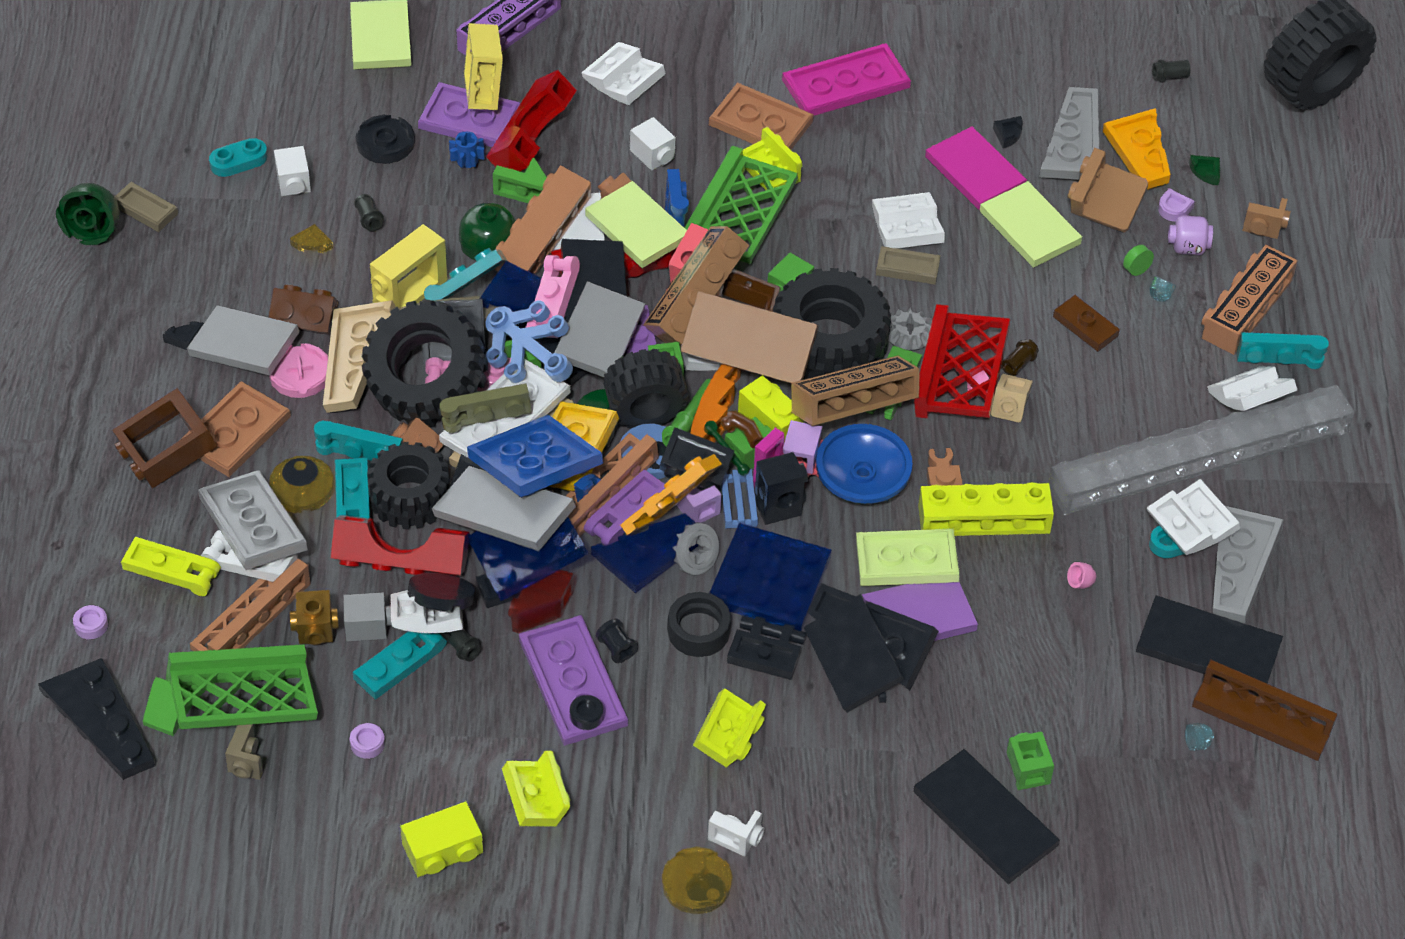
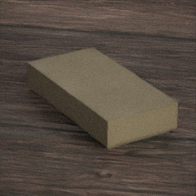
M130 182L114 196L120 211L157 232H160L178 215L176 206L133 182Z
M881 246L876 275L936 285L941 256Z

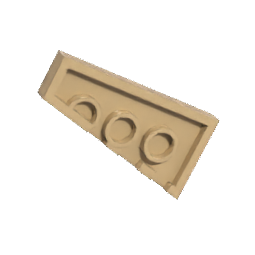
M393 300L334 309L323 407L327 413L357 409L367 384V379L362 371V364L365 363L361 357L362 350L365 346L369 347L366 338L371 330L374 332L377 330L378 327L375 323L381 317L387 319L391 315L389 311L396 307Z

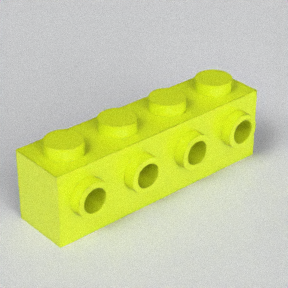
M1049 483L921 486L918 508L921 530L954 529V536L1050 534L1054 512Z

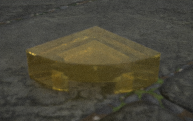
M315 224L290 237L291 246L299 251H304V249L318 250V253H323L333 249L332 241Z

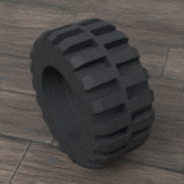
M1318 0L1316 4H1310L1305 7L1303 12H1298L1293 17V20L1289 24L1286 23L1281 29L1282 32L1279 36L1274 38L1272 47L1266 53L1267 59L1264 60L1265 77L1292 106L1306 110L1315 109L1318 105L1323 106L1330 99H1335L1341 95L1340 93L1345 88L1348 89L1353 84V80L1361 75L1364 66L1368 65L1371 60L1370 55L1374 53L1375 43L1377 42L1375 29L1346 0Z
M822 268L812 270V273L808 275L806 272L798 275L795 281H789L783 287V290L778 293L775 305L773 306V312L810 323L822 319H834L854 328L842 334H826L817 331L803 380L883 360L884 355L887 353L889 342L890 306L888 300L883 297V292L876 285L872 287V282L864 276L859 278L855 272L849 270L845 273L840 272L839 268H830V271H822Z
M423 300V305H418L416 301L406 303V308L404 309L393 308L389 311L391 315L387 319L381 317L375 323L378 327L375 332L371 330L366 338L369 347L365 346L362 350L361 357L365 361L362 364V371L367 379L366 383L382 408L388 411L393 418L398 421L404 419L407 424L415 418H419L430 427L435 426L437 420H442L443 416L440 413V403L442 400L478 392V387L484 388L487 378L483 372L488 370V360L485 357L486 350L472 323L468 322L462 312L459 310L454 311L451 305L443 302L437 307L434 300ZM438 342L448 345L452 349L450 363L444 373L437 379L421 385L407 384L399 379L400 365L404 357L415 347L424 343Z

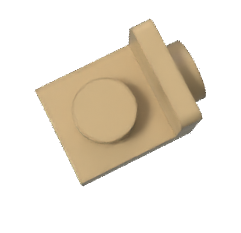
M1002 374L996 387L991 415L1001 419L1021 422L1033 381Z

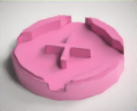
M300 343L301 346L296 347L291 345L269 376L272 386L280 394L292 398H305L325 388L328 355L319 347Z

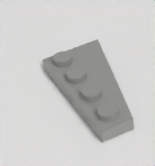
M1225 506L1240 523V529L1218 542L1213 614L1245 624L1282 532L1283 519Z

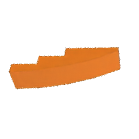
M722 364L715 372L700 400L692 422L691 434L715 443L717 440L713 435H709L704 431V425L707 421H714L717 424L718 433L720 435L724 433L725 429L721 425V419L727 416L728 409L734 403L735 383L740 378L741 369Z

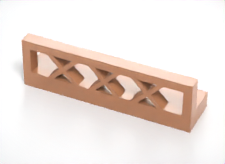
M629 433L603 458V464L594 467L591 474L596 475L600 479V475L605 470L610 471L579 502H577L575 491H570L566 495V497L572 498L575 501L576 507L556 531L574 543L585 532L584 525L586 521L641 471L647 470L659 458L657 441L648 434L639 440ZM632 446L633 448L622 458V454Z
M297 559L275 581L258 579L190 643L191 650L207 651L244 648L296 599V592H303L310 585L308 565ZM210 639H212V640L207 644V646H208V649H207L204 645H205Z

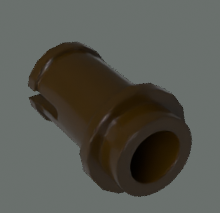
M1030 339L1018 341L1016 349L1002 360L1001 365H1003L1002 369L1010 376H1016L1029 361H1034L1039 352L1036 343Z

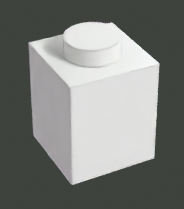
M653 117L630 130V151L652 171L675 158V136Z
M304 146L274 150L281 196L311 192Z

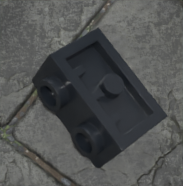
M674 427L660 462V470L664 471V476L671 479L678 474L680 476L686 472L684 467L694 458L700 456L702 459H705L715 454L722 465L701 482L696 489L703 491L715 485L720 491L735 450Z

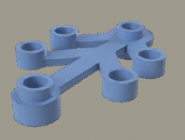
M535 301L528 309L515 312L509 307L501 306L492 310L486 318L485 325L487 330L493 334L492 348L487 351L485 357L492 367L500 368L506 363L507 355L504 352L506 336L512 338L511 362L504 369L505 376L512 383H519L526 376V370L524 369L525 349L545 364V372L553 381L562 382L572 373V363L565 355L552 354L534 340L553 335L555 337L565 335L569 325L562 316L555 315L549 319L547 324L522 329L516 325L532 320L536 322L545 321L550 314V310L543 301Z

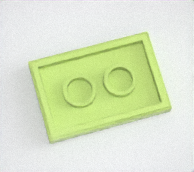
M407 0L350 2L354 69L411 66Z
M633 181L585 208V216L612 241H623V251L641 268L677 248L687 231Z
M1029 181L980 205V212L1033 268L1081 244L1082 236Z
M954 529L856 533L860 586L959 582Z

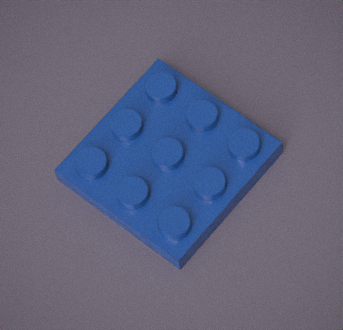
M550 415L543 416L467 446L468 458L520 497L532 495L540 489L559 484L567 478L580 473H586L590 469L603 464L602 452Z

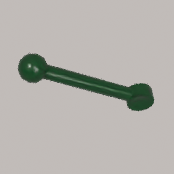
M707 421L704 425V431L709 435H713L720 445L730 448L718 433L717 424L714 421ZM734 453L732 461L738 467V474L746 476L750 471L749 466L742 463Z

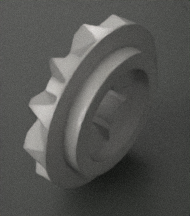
M911 308L907 312H902L898 309L896 314L891 316L889 341L893 345L906 350H916L925 347L932 318H926L923 311L914 313ZM907 324L913 325L914 329L911 335L907 331Z
M696 522L693 525H685V531L676 534L679 538L677 545L672 547L676 551L674 561L680 565L681 571L691 575H700L708 571L717 559L719 553L718 536L714 529L707 524ZM698 544L703 549L693 553L690 552L689 547Z

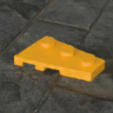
M1156 108L1109 121L1103 125V133L1130 173L1145 178L1148 181L1147 189L1168 184L1171 176L1166 152L1162 147L1161 130L1156 120Z
M715 454L705 459H702L700 456L694 458L684 467L686 470L681 476L678 474L666 482L664 490L647 499L643 503L644 506L621 523L620 526L629 535L661 519L720 467L722 463Z

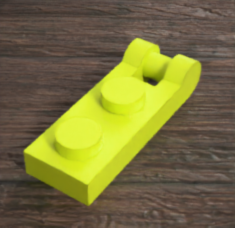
M138 537L134 538L121 561L123 570L190 589L198 596L207 595L211 588V579L216 578L221 569L220 565L212 559ZM192 570L199 571V575L191 574Z

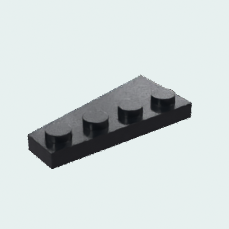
M821 583L807 613L817 620L856 596ZM866 600L905 678L900 684L910 691L939 631L934 626Z
M102 658L38 683L40 692L46 698H49L56 705L57 710L76 726L80 735L85 740L88 739L96 748L97 753L123 780L155 767L154 759Z

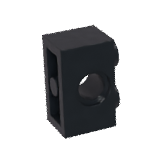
M794 452L757 461L755 501L765 525L802 515V503L806 501L804 482L808 481V475L805 465L803 463L799 464Z

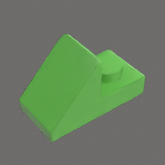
M535 158L531 160L525 173L497 165L493 172V194L529 203L533 196L536 195L538 197L542 192L546 176Z
M156 677L152 684L142 722L144 726L174 736L179 728L171 685L167 679L164 680ZM196 684L180 685V687L190 693H193L199 687ZM191 705L187 710H185L186 715L188 714L193 705Z

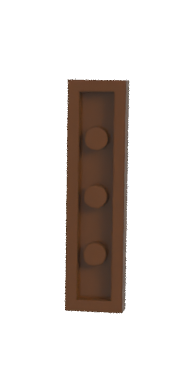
M1210 660L1207 666L1203 683L1192 707L1316 761L1319 760L1328 742L1338 715L1335 712L1213 660ZM1215 674L1226 679L1228 683L1213 678V675ZM1250 689L1257 692L1259 696L1250 694L1247 690ZM1279 703L1289 706L1291 710L1281 707ZM1311 717H1315L1326 722V725L1313 721Z

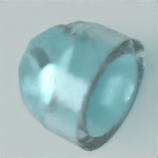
M1154 276L1150 284V295L1155 300L1166 301L1173 295L1176 285Z
M1194 723L1186 726L1185 741L1191 751L1204 750L1211 745L1214 734L1208 725Z

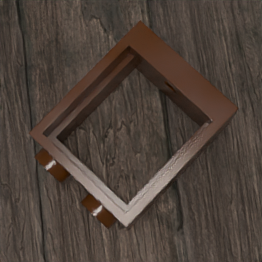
M733 269L715 296L721 297L723 294L751 306L773 312V306L780 291V286Z
M178 388L112 430L119 440L114 446L124 460L129 457L131 458L133 463L129 467L137 479L141 481L145 478L152 489L217 447L209 430ZM179 415L191 433L145 463L133 444Z

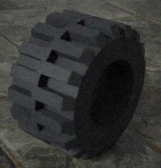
M642 349L639 352H630L625 357L615 360V364L608 367V373L604 374L603 384L610 410L617 411L619 416L617 423L626 425L627 428H634L641 424H666L676 417L680 410L685 409L687 406L688 392L680 363H678V359L675 356H671L667 351L660 352L659 349L646 351V349Z
M402 442L401 446H396L395 444L388 446V451L381 450L377 453L378 458H373L370 462V468L367 472L369 499L374 514H378V518L382 522L388 520L389 526L396 528L397 525H402V529H409L410 526H416V529L423 527V523L432 524L435 522L432 508L450 487L447 462H444V457L440 452L435 453V448L431 446L424 448L423 444L415 442L414 445H409V442ZM404 483L421 484L413 488L398 487Z

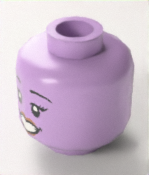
M1182 215L1177 218L1175 225H1169L1168 243H1173L1177 254L1200 256L1204 254L1206 249H1211L1213 226L1208 225L1205 217Z

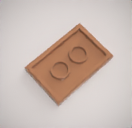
M740 83L733 87L709 117L710 126L752 144L761 141L762 129L768 127L774 134H778L782 138L784 144L790 150H792L813 122V114Z
M241 381L201 419L217 447L199 459L230 477L291 417L290 410ZM189 431L188 433H186L182 438H184V437H186L187 435H189V434L191 433V431Z

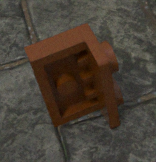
M284 285L283 289H273L268 318L297 324L300 331L330 335L333 311L335 308H338L339 301L332 296L330 291L314 289L313 293L302 292L301 287Z

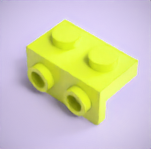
M768 127L762 129L761 141L743 149V156L798 173V179L795 184L800 182L801 158L796 152H792L784 144L782 138L778 134H774ZM746 168L752 177L759 175L758 171ZM780 178L769 180L773 188L785 185L787 180ZM763 182V183H760V185H761L765 190H767V188H766L764 182Z
M724 688L719 692L693 746L726 768L737 759L742 761L752 746L748 742L751 735L755 734L764 722L765 717L761 714L766 704L760 700L754 706H751Z
M544 751L538 761H507L502 768V772L519 825L557 826L570 808V797L565 790L560 767L556 763L553 751Z

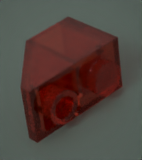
M536 562L531 573L527 572L523 577L521 583L522 592L519 598H513L509 606L508 616L512 619V631L520 633L561 618L574 593L573 573Z

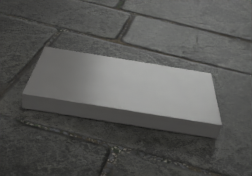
M468 466L433 506L432 511L437 518L539 551L576 506L572 498L544 489H540L532 495L520 497L488 472Z
M259 470L198 489L200 500L245 570L308 550L307 541Z

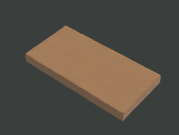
M698 291L681 352L792 384L802 381L819 325Z

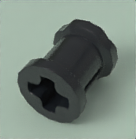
M620 619L607 621L596 632L597 640L607 646L614 663H622L630 659L638 650V643L627 636Z

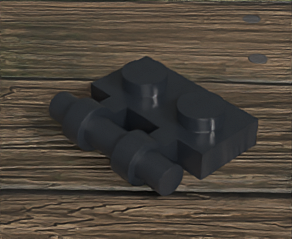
M742 616L739 628L750 632L736 630L727 655V663L792 680L801 654V646L791 644V642L804 645L807 637L806 632L796 630L794 625L785 623L784 626L766 622V618L756 616L754 619ZM764 634V635H767V636L779 638V640L772 639V638H769V637H765V636H762V635Z

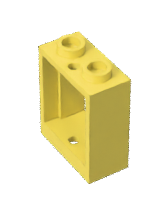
M472 23L468 25L464 69L468 109L498 110L503 59L498 25Z
M423 224L370 263L372 302L393 300L396 307H404L407 302L416 301V303L422 301L425 298L424 291L427 286L445 283L447 281L445 239ZM415 267H417V269H416L415 271H413L411 274H409L407 277H405L403 280H401V281L398 283V280H400L402 277H404L406 274H408L411 270H413Z

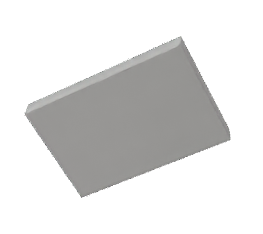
M587 281L568 322L569 329L561 337L555 353L565 355L575 367L604 377V374L608 373V367L615 364V360L623 357L643 313L645 303Z
M217 305L187 347L189 356L270 376L299 334L297 324Z

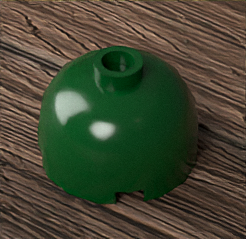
M81 183L72 187L59 201V206L56 209L57 222L63 233L69 238L73 236L76 239L82 240L79 243L83 245H98L106 241L115 230L120 214L117 201L112 193L105 187L95 183Z
M482 203L473 206L465 213L459 225V242L462 252L470 259L475 260L474 257L488 248L494 251L501 241L505 242L510 236L511 227L516 221L513 214L502 205L495 203Z

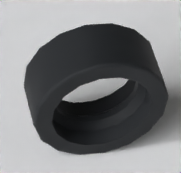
M693 592L681 596L670 607L667 631L670 642L678 651L694 657L711 656L720 651L728 642L731 616L729 608L722 599L710 593ZM702 613L715 618L719 626L716 631L709 635L697 636L682 630L679 623L682 618L690 614Z

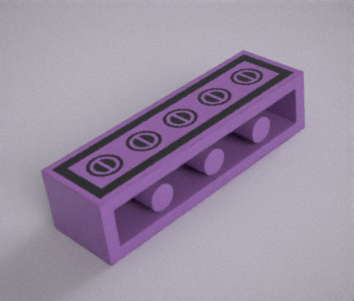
M496 0L456 29L457 49L466 56L469 23L498 25L501 51L503 52L560 10L561 0Z

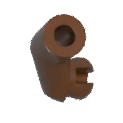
M736 410L727 412V416L721 419V425L726 431L731 433L736 428L741 430L751 448H755L764 439L756 422Z

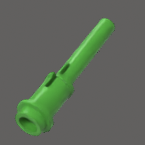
M706 379L686 409L677 413L671 425L663 429L662 442L666 447L674 427L686 432L690 431L700 400L711 379Z

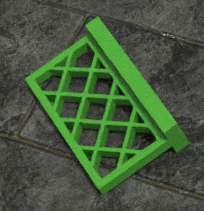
M732 145L684 228L687 230L691 223L708 230L711 226H728L730 228L740 224L743 233L737 235L744 241L748 240L751 246L747 252H744L739 261L751 264L798 179V173L743 156L742 148ZM746 168L758 171L759 175L745 179L743 172ZM780 178L787 180L785 185L773 188L769 180ZM764 182L767 190L753 194L750 186ZM744 188L748 196L733 200L731 193ZM772 197L774 205L761 209L757 201ZM752 203L755 211L741 215L738 207ZM732 209L736 217L721 221L719 214ZM760 218L762 226L749 230L746 222Z
M288 645L169 653L166 679L171 685L179 729L317 720L318 712L305 663L307 655L305 646ZM300 678V681L295 686H292L282 679ZM265 680L267 683L260 689L248 681ZM231 682L233 685L225 691L214 683ZM194 684L199 686L193 693L180 687V685ZM275 686L287 694L279 700L267 692ZM240 688L253 695L247 703L234 696ZM205 691H208L219 699L211 705L199 697ZM293 698H296L305 703L307 708L294 709L287 704ZM259 700H262L273 708L270 711L261 712L253 706ZM227 702L239 710L233 714H226L219 710V708ZM194 705L204 711L201 716L186 717L185 710Z

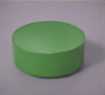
M1145 245L1135 246L1126 254L1123 266L1130 274L1138 276L1151 266L1154 254Z

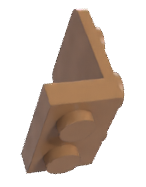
M1094 147L1091 156H1085L1081 164L1080 173L1082 175L1079 182L1074 181L1070 187L1068 198L1071 199V213L1125 232L1129 229L1148 188V181L1145 178L1106 164V152Z

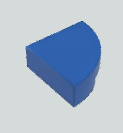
M588 474L574 484L577 502L587 495L601 480L594 474Z

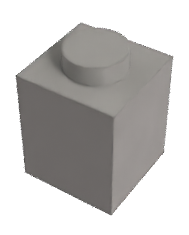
M384 592L344 595L346 641L387 639L386 626L392 625L391 605L385 606Z

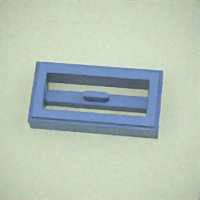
M750 469L746 476H741L737 470H732V474L726 473L721 486L725 528L757 527L758 517L752 469ZM740 482L746 483L750 519H745ZM728 483L734 484L738 520H732Z

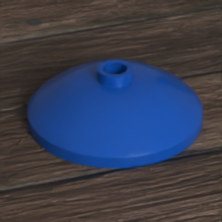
M852 424L841 427L830 433L822 441L817 451L816 470L821 482L836 496L855 503H878L894 497L904 489L912 473V456L905 442L895 433L877 425Z

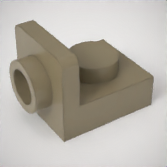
M253 724L237 725L225 755L228 772L240 778L247 779L250 777L260 780L263 771L261 757L255 755L258 747V738L254 736Z

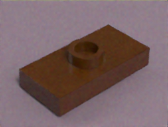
M1076 295L1054 310L1053 317L1097 352L1119 336L1120 329Z

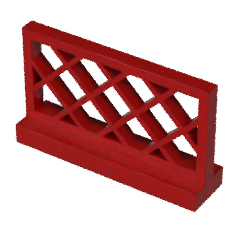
M936 304L919 373V398L914 399L915 417L928 418L929 412L990 418L1009 333L1010 318L949 313V305ZM954 324L968 325L971 329L959 335L953 328ZM990 327L1001 328V332L991 338L983 331ZM977 335L983 342L971 348L966 341ZM960 345L965 352L953 358L948 353V350ZM990 348L996 355L984 361L978 354ZM972 358L978 365L966 371L960 364ZM954 368L960 375L947 381L942 374ZM984 370L990 376V379L979 385L972 376ZM967 381L972 389L961 395L954 387ZM947 391L954 397L949 402L936 401L938 396ZM980 395L985 400L984 406L970 405L967 401Z

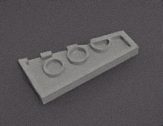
M1068 88L1053 137L1041 166L1039 177L1080 180L1082 175L1080 167L1085 156L1090 157L1094 147L1099 149L1098 89Z

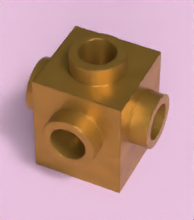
M329 590L296 592V611H290L291 631H297L299 644L318 645L325 642H333L332 629L339 628L338 609L331 608Z

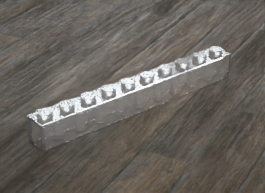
M1338 385L1318 388L1310 393L1290 396L1285 400L1271 404H1262L1257 408L1247 411L1234 412L1223 418L1206 420L1188 428H1178L1157 437L1150 436L1143 441L1129 445H1119L1114 449L1101 453H1091L1084 458L1070 462L1063 461L1051 468L1049 478L1050 491L1061 511L1066 515L1349 432L1355 412Z

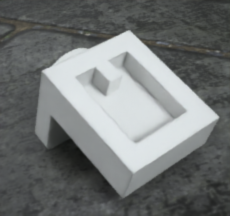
M755 810L746 825L735 816L724 815L715 811L709 820L708 840L742 856H746L752 845L756 847L764 834L765 828L761 826L762 813Z

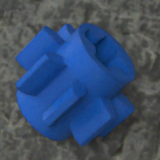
M465 131L458 133L455 140H449L450 161H456L463 168L475 167L478 159H485L484 139H477L473 132Z

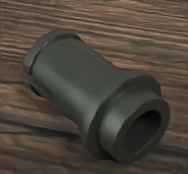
M1159 59L1157 63L1152 65V76L1154 80H1159V82H1165L1166 79L1189 78L1188 76H1190L1191 72L1190 63L1187 59L1169 62Z
M369 194L358 196L354 201V206L361 216L360 223L362 227L369 231L380 229L383 225L384 216L381 211L377 210L373 198Z
M464 629L440 633L456 650V655L459 659L471 661L479 655L481 651L479 640L476 637H471Z

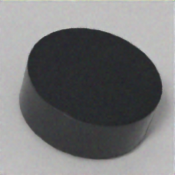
M582 695L572 701L570 705V720L575 727L582 730H591L602 723L604 707L598 698L591 695Z

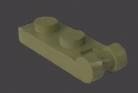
M527 383L442 400L440 403V413L443 416L442 425L444 430L454 433L465 425L486 423L492 420L530 414L531 405Z

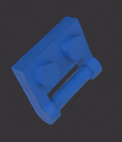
M667 169L664 210L684 227L685 214L689 209V201L686 198V181L680 180L679 169Z

